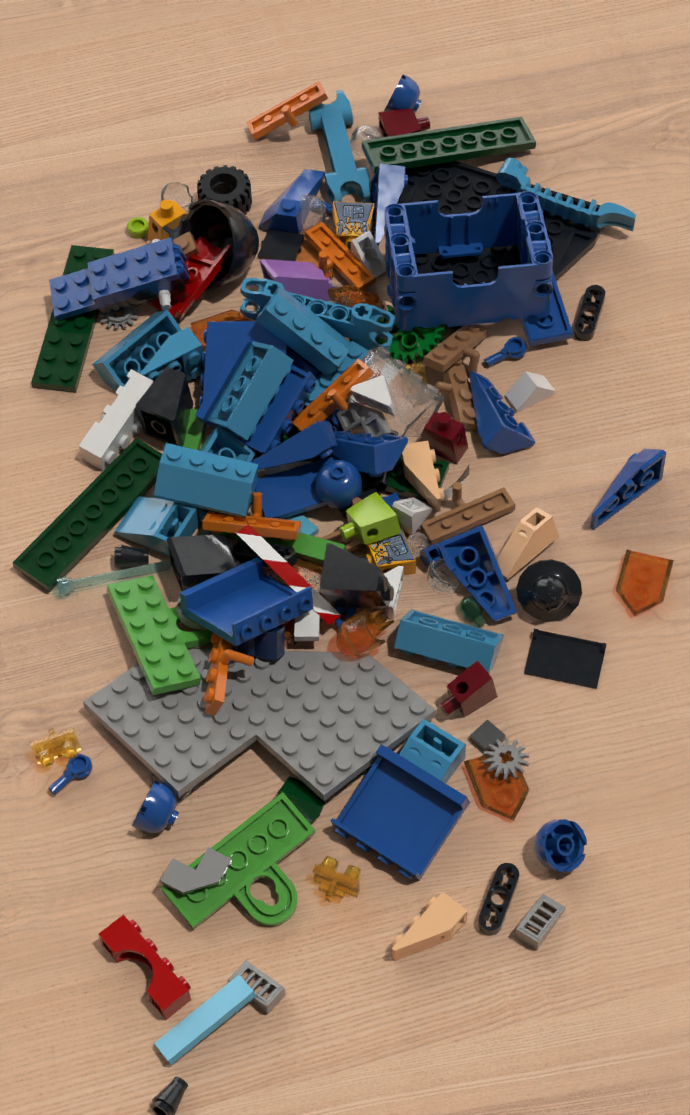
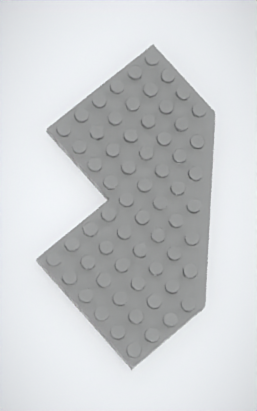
M188 649L201 677L200 685L153 695L138 663L83 701L84 708L178 797L193 788L252 743L258 741L325 801L376 761L378 758L376 751L381 744L392 750L408 738L423 719L430 721L436 716V710L369 653L285 651V654L277 660H267L252 656L254 661L251 667L231 660L228 664L224 703L215 716L205 713L206 702L203 701L209 682H206V676L211 667V662H208V658L212 649Z

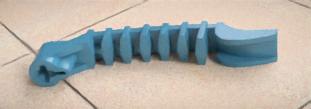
M507 158L496 175V179L501 185L514 189L517 193L525 191L536 193L541 210L551 212L553 216L555 214L559 215L564 220L570 219L575 224L581 223L588 228L589 226L596 229L606 226H617L630 231L634 230L636 214L623 206L608 202L602 204L598 212H595L597 202L592 199L589 209H585L584 199H580L576 206L573 205V199L568 196L566 202L562 201V194L557 192L555 198L552 197L550 188H546L544 193H542L539 183H536L534 188H531V179L526 176L528 168L523 166L517 159Z

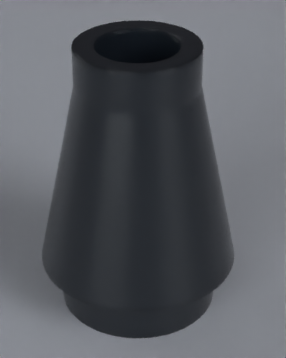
M125 545L115 547V566L126 568L148 564L149 550Z
M174 1077L152 1099V1111L156 1115H175L188 1084L182 1078Z

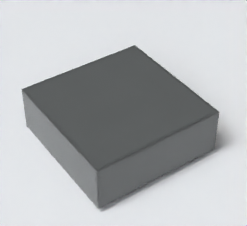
M488 719L470 735V740L484 752H492L488 745L492 744L497 747L495 741L499 739L502 743L506 738V735Z

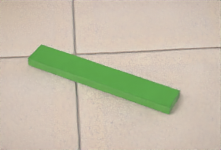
M301 532L297 540L283 541L280 538L274 537L263 538L270 544L293 547L296 557L319 564H324L327 543H331L346 551L344 544ZM214 533L223 534L224 537L243 541L239 536L234 535L233 533Z

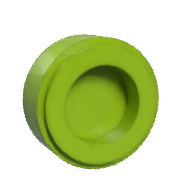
M142 217L132 218L127 223L128 234L133 238L145 237L148 234V221Z

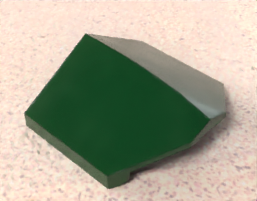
M289 776L278 791L277 796L283 792L311 824L320 816L325 801L304 782Z

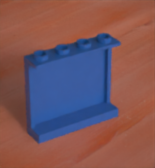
M258 321L207 322V329L204 330L203 334L206 351L202 353V362L205 365V370L201 374L203 395H200V406L241 336L249 339L251 343L254 341L272 345L290 358L291 347Z
M243 336L239 339L195 414L201 422L214 429L217 426L208 422L207 419L252 344L249 339ZM291 365L289 374L283 378L279 385L278 393L269 402L267 412L259 419L254 434L248 440L236 438L261 454H265L280 445L284 434L291 430L292 420L296 413L299 414L302 411L307 394H311L316 386V378L310 371L307 373Z
M254 558L180 592L183 615L235 646L313 609L312 588L310 586L299 592L290 589L265 575L263 561L259 558Z
M381 744L376 751L378 758L337 820L332 818L330 822L336 827L334 831L343 838L347 839L349 836L357 840L355 845L368 853L371 849L378 854L376 858L385 865L390 866L393 863L399 867L397 872L409 880L415 877L420 881L470 804L467 796Z

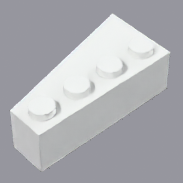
M132 369L127 375L129 380L124 387L120 385L115 392L117 397L111 406L107 404L102 411L100 423L95 422L79 445L81 459L102 471L117 458V455L123 449L128 447L135 434L140 433L143 429L135 405L154 382Z

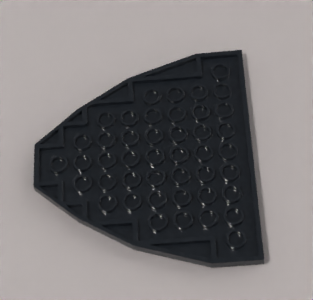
M453 161L405 169V175H408L407 187L403 188L397 204L438 200V211L441 214H462L478 211L482 206V196L517 192L514 189L501 185L496 179L497 173ZM541 187V189H542L541 192L544 193V191L546 190V188H542V187ZM551 190V196L555 198L557 192ZM562 194V201L566 202L568 195ZM572 197L573 205L577 206L580 199ZM585 201V209H589L591 202ZM597 204V208H596V211H595V212H598V209H599V207H600L601 205H598V204ZM544 210V222L553 254L552 270L555 279L558 280L596 244L604 227L596 229L589 226L588 228L584 224H575L570 219L564 220L561 216L556 214L553 216L551 212ZM517 245L483 248V253L479 257L472 255L451 257L443 260L439 252L415 255L418 274L452 271L453 282L462 286L464 284L473 285L493 282L498 276V267L521 265L519 259L520 251ZM454 326V327H450V328H453V329H456V330H457V329L461 328L462 326Z

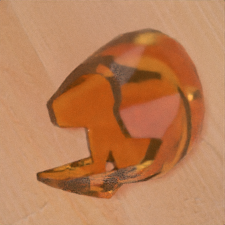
M386 608L370 614L363 609L345 619L338 627L336 634V644L339 651L347 657L361 658L386 643L385 639H376L378 634L394 623V620L385 622L387 617L383 618L385 614L382 613Z

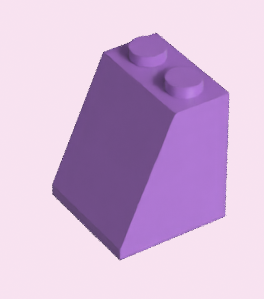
M270 259L260 260L264 279L281 283L285 291L323 301L332 300V282L330 278L324 276L322 269H318L314 263Z

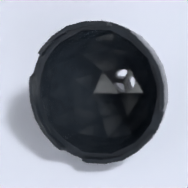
M209 199L196 201L189 206L188 209L190 211L186 218L181 220L178 237L190 231L195 242L201 236L213 246L222 249L230 245L232 247L231 255L207 288L227 285L241 277L252 265L259 249L257 230L242 211L230 204Z

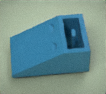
M189 327L169 336L142 370L141 375L154 382L163 370L169 367L182 371L186 375L187 382L199 378L205 370V365L202 362V344Z
M138 497L115 530V534L169 556L166 539L170 537L192 536L199 525L197 508L160 498Z
M423 719L410 735L399 755L442 782L447 783L465 759L466 744Z

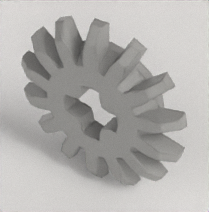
M132 305L131 308L121 309L123 317H115V311H112L108 315L99 314V318H103L101 323L107 324V328H111L115 324V330H118L119 324H121L126 329L125 322L133 325L134 322L131 320L138 319V316L135 314L139 313V310L134 309L136 305Z
M505 738V745H502L499 739L495 741L498 747L492 744L488 745L492 752H484V756L490 758L483 762L484 764H491L487 769L488 772L496 770L494 777L498 778L501 773L504 774V780H507L508 774H512L515 779L517 778L516 771H519L521 774L525 772L521 765H529L527 761L523 760V758H529V754L521 753L526 749L524 745L516 748L517 740L512 745H509L508 738ZM510 753L513 761H507L505 764L502 763L500 755Z

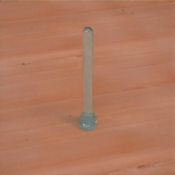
M161 561L74 580L66 578V576L57 578L60 597L70 595V592H74V589L169 570L171 563L169 561Z

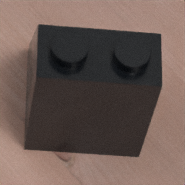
M166 367L135 406L144 434L164 443L183 447L190 412L193 409L194 403L186 375L180 370Z
M223 534L181 536L166 539L171 566L181 591H185L240 565L238 560L234 561L232 557L235 555L231 542H226Z
M327 543L320 590L332 607L389 609V603L394 598V588L390 585L382 570L331 543Z

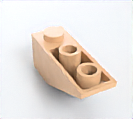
M428 441L408 443L400 455L404 477L437 512H441V502H444L445 499L443 488H438V482H440L439 469H434L433 463H436L434 449L430 450Z
M536 507L519 521L497 558L504 578L507 580L559 537L553 516Z
M444 892L437 898L433 897L426 905V911L420 917L417 915L410 922L409 930L403 936L401 934L397 936L391 945L392 959L397 961L451 940L467 922V910Z

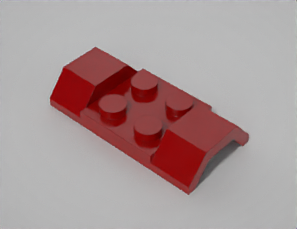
M200 236L196 245L199 253L187 258L185 262L190 272V279L185 285L186 291L171 295L170 297L171 309L168 311L175 320L181 321L193 305V302L199 299L221 270L222 265L231 255L232 247L230 245L222 249L213 246L204 237ZM160 299L150 302L154 308L162 311Z

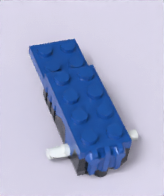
M171 237L163 240L154 239L150 244L88 262V268L50 279L54 317L59 321L95 309H100L104 315H108L112 311L118 312L122 308L128 309L132 305L138 306L160 299L162 310L171 309V295L186 291L185 285L190 279V272L185 264L187 261L181 246L175 244Z

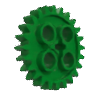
M386 305L388 312L395 316L394 308ZM380 318L377 320V322L381 324H387L389 323V320L386 318ZM394 322L392 331L388 332L390 334L398 333L392 335L393 341L390 350L380 352L382 355H386L389 361L394 358L396 364L401 359L404 365H407L409 360L416 364L417 358L423 361L424 355L438 346L437 343L443 342L442 336L446 335L444 329L446 324L421 329L422 327L419 326L413 327L412 331H403ZM375 338V341L379 344L387 343L386 339Z

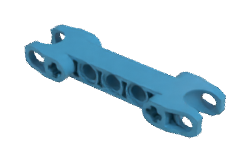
M337 90L335 102L331 104L321 103L309 110L311 130H322L333 171L324 174L327 194L332 203L333 201L342 202V198L348 194H356L362 199V203H370V176L367 167L356 168L345 127L346 125L353 124L351 105L344 91Z
M244 279L240 293L246 298L243 299L240 313L247 318L255 320L277 288L280 286L284 289L283 285L269 279ZM249 285H255L258 287L259 290L250 291L247 290L246 287ZM288 292L343 337L349 338V341H354L367 350H390L393 336L388 331H392L395 322V316L390 312L364 303L356 304L351 308ZM252 305L258 307L256 311H248L246 307ZM386 318L389 320V323L381 324L377 320ZM375 338L386 339L387 343L379 344L375 341Z

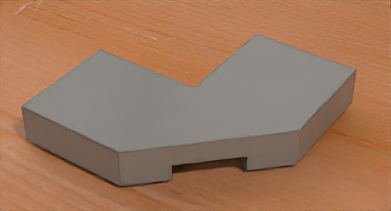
M352 402L348 405L346 411L340 410L336 413L344 431L352 432L362 425L365 433H371V437H382L383 434L391 433L381 411L358 402Z
M209 847L196 870L172 858L160 883L183 895L207 886L218 885L232 860Z

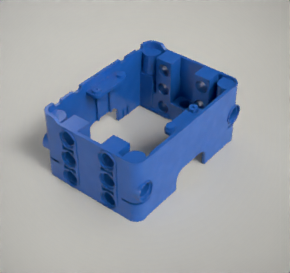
M525 191L521 193L482 196V206L478 211L462 214H441L438 211V200L402 204L393 203L385 207L386 271L391 289L395 321L400 330L412 331L413 327L430 328L438 327L440 324L454 327L502 322L504 318L514 320L525 319L528 316H536L538 319L547 317L550 314V301L553 292V254L544 222L543 211L541 210L536 193ZM517 245L520 251L519 259L521 265L498 267V276L493 282L473 285L464 284L463 286L453 282L452 271L418 274L415 261L416 254L439 252L441 259L446 260L451 257L472 255L479 257L483 253V248Z

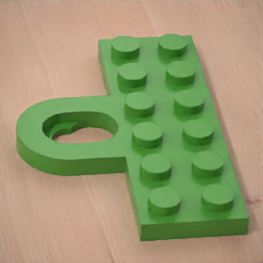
M153 575L108 584L107 593L152 694L157 695L200 685L201 677L189 654L188 648L210 644L213 632L208 629L193 632L180 630L176 626L181 622L176 613L177 607L168 608Z
M282 792L211 847V849L232 860L218 885L207 886L185 895L165 885L160 887L161 891L193 930L234 897L255 922L270 927L281 925L287 922L296 910L297 892L293 883L279 868L277 863L313 836L315 829ZM204 854L188 866L196 870ZM265 878L273 882L276 886V893L279 896L278 903L274 906H269L264 901L255 899L250 892L254 881Z

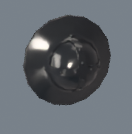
M553 559L539 560L529 565L520 575L516 586L517 598L523 610L532 617L544 621L560 620L570 615L579 605L582 596L581 580L575 570L566 563Z

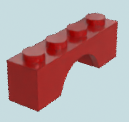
M123 914L98 934L101 944L117 963L126 960H136L146 964L152 970L153 978L147 990L149 1001L167 1020L191 1001L189 993L191 987L183 976L178 978L174 974L173 970L175 969L166 957L162 959L156 953L158 948L150 938L146 940L140 934L142 930L133 919L129 921Z

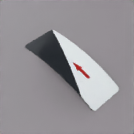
M469 465L456 482H460L462 485L465 483L469 476ZM453 485L444 491L445 501L452 497Z

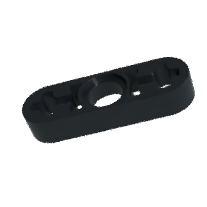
M591 285L585 291L574 329V335L578 340H591L595 334L605 301V290L599 285ZM597 295L595 302H592V297ZM593 310L596 314L588 316L584 311ZM584 323L588 324V329L581 331L584 328Z
M244 541L234 545L235 558L239 563H246L254 558H259L263 561L264 567H270ZM268 543L292 567L297 563L293 547Z
M512 863L499 865L493 877L478 920V927L485 935H496L500 932L519 882V870ZM510 872L511 877L508 879L506 887L502 886L503 875ZM501 893L506 897V902L497 905L491 900L492 896ZM491 911L496 912L494 923H492L491 927L486 926V921L490 919Z

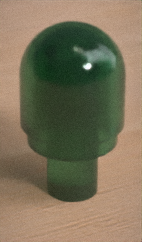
M465 597L460 601L459 611L469 622H474L478 627H482L486 621L481 616L483 611L476 600L471 597Z

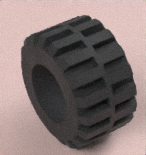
M223 165V167L216 166L213 170L208 169L206 174L200 176V180L197 182L198 201L203 199L221 201L238 208L245 215L247 214L246 211H250L252 204L251 183L248 175L244 174L243 170H236L234 166L227 167V165Z

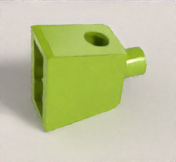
M377 492L348 508L346 511L348 524L339 527L340 534L344 540L357 536L364 545L401 533L397 514Z

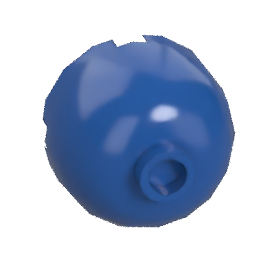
M403 74L384 111L410 108L416 112L422 102L419 100L420 88L418 84Z
M333 460L326 463L316 475V494L319 500L329 504V507L345 508L351 506L353 499L359 497L362 493V478L358 469L352 463L344 460Z
M155 780L132 826L147 833H158L167 824L173 826L179 814L175 810L177 800L173 791Z
M566 819L551 820L543 824L536 833L534 851L537 859L544 867L554 871H572L579 867L586 854H583L584 845H587V839L583 829L576 822Z

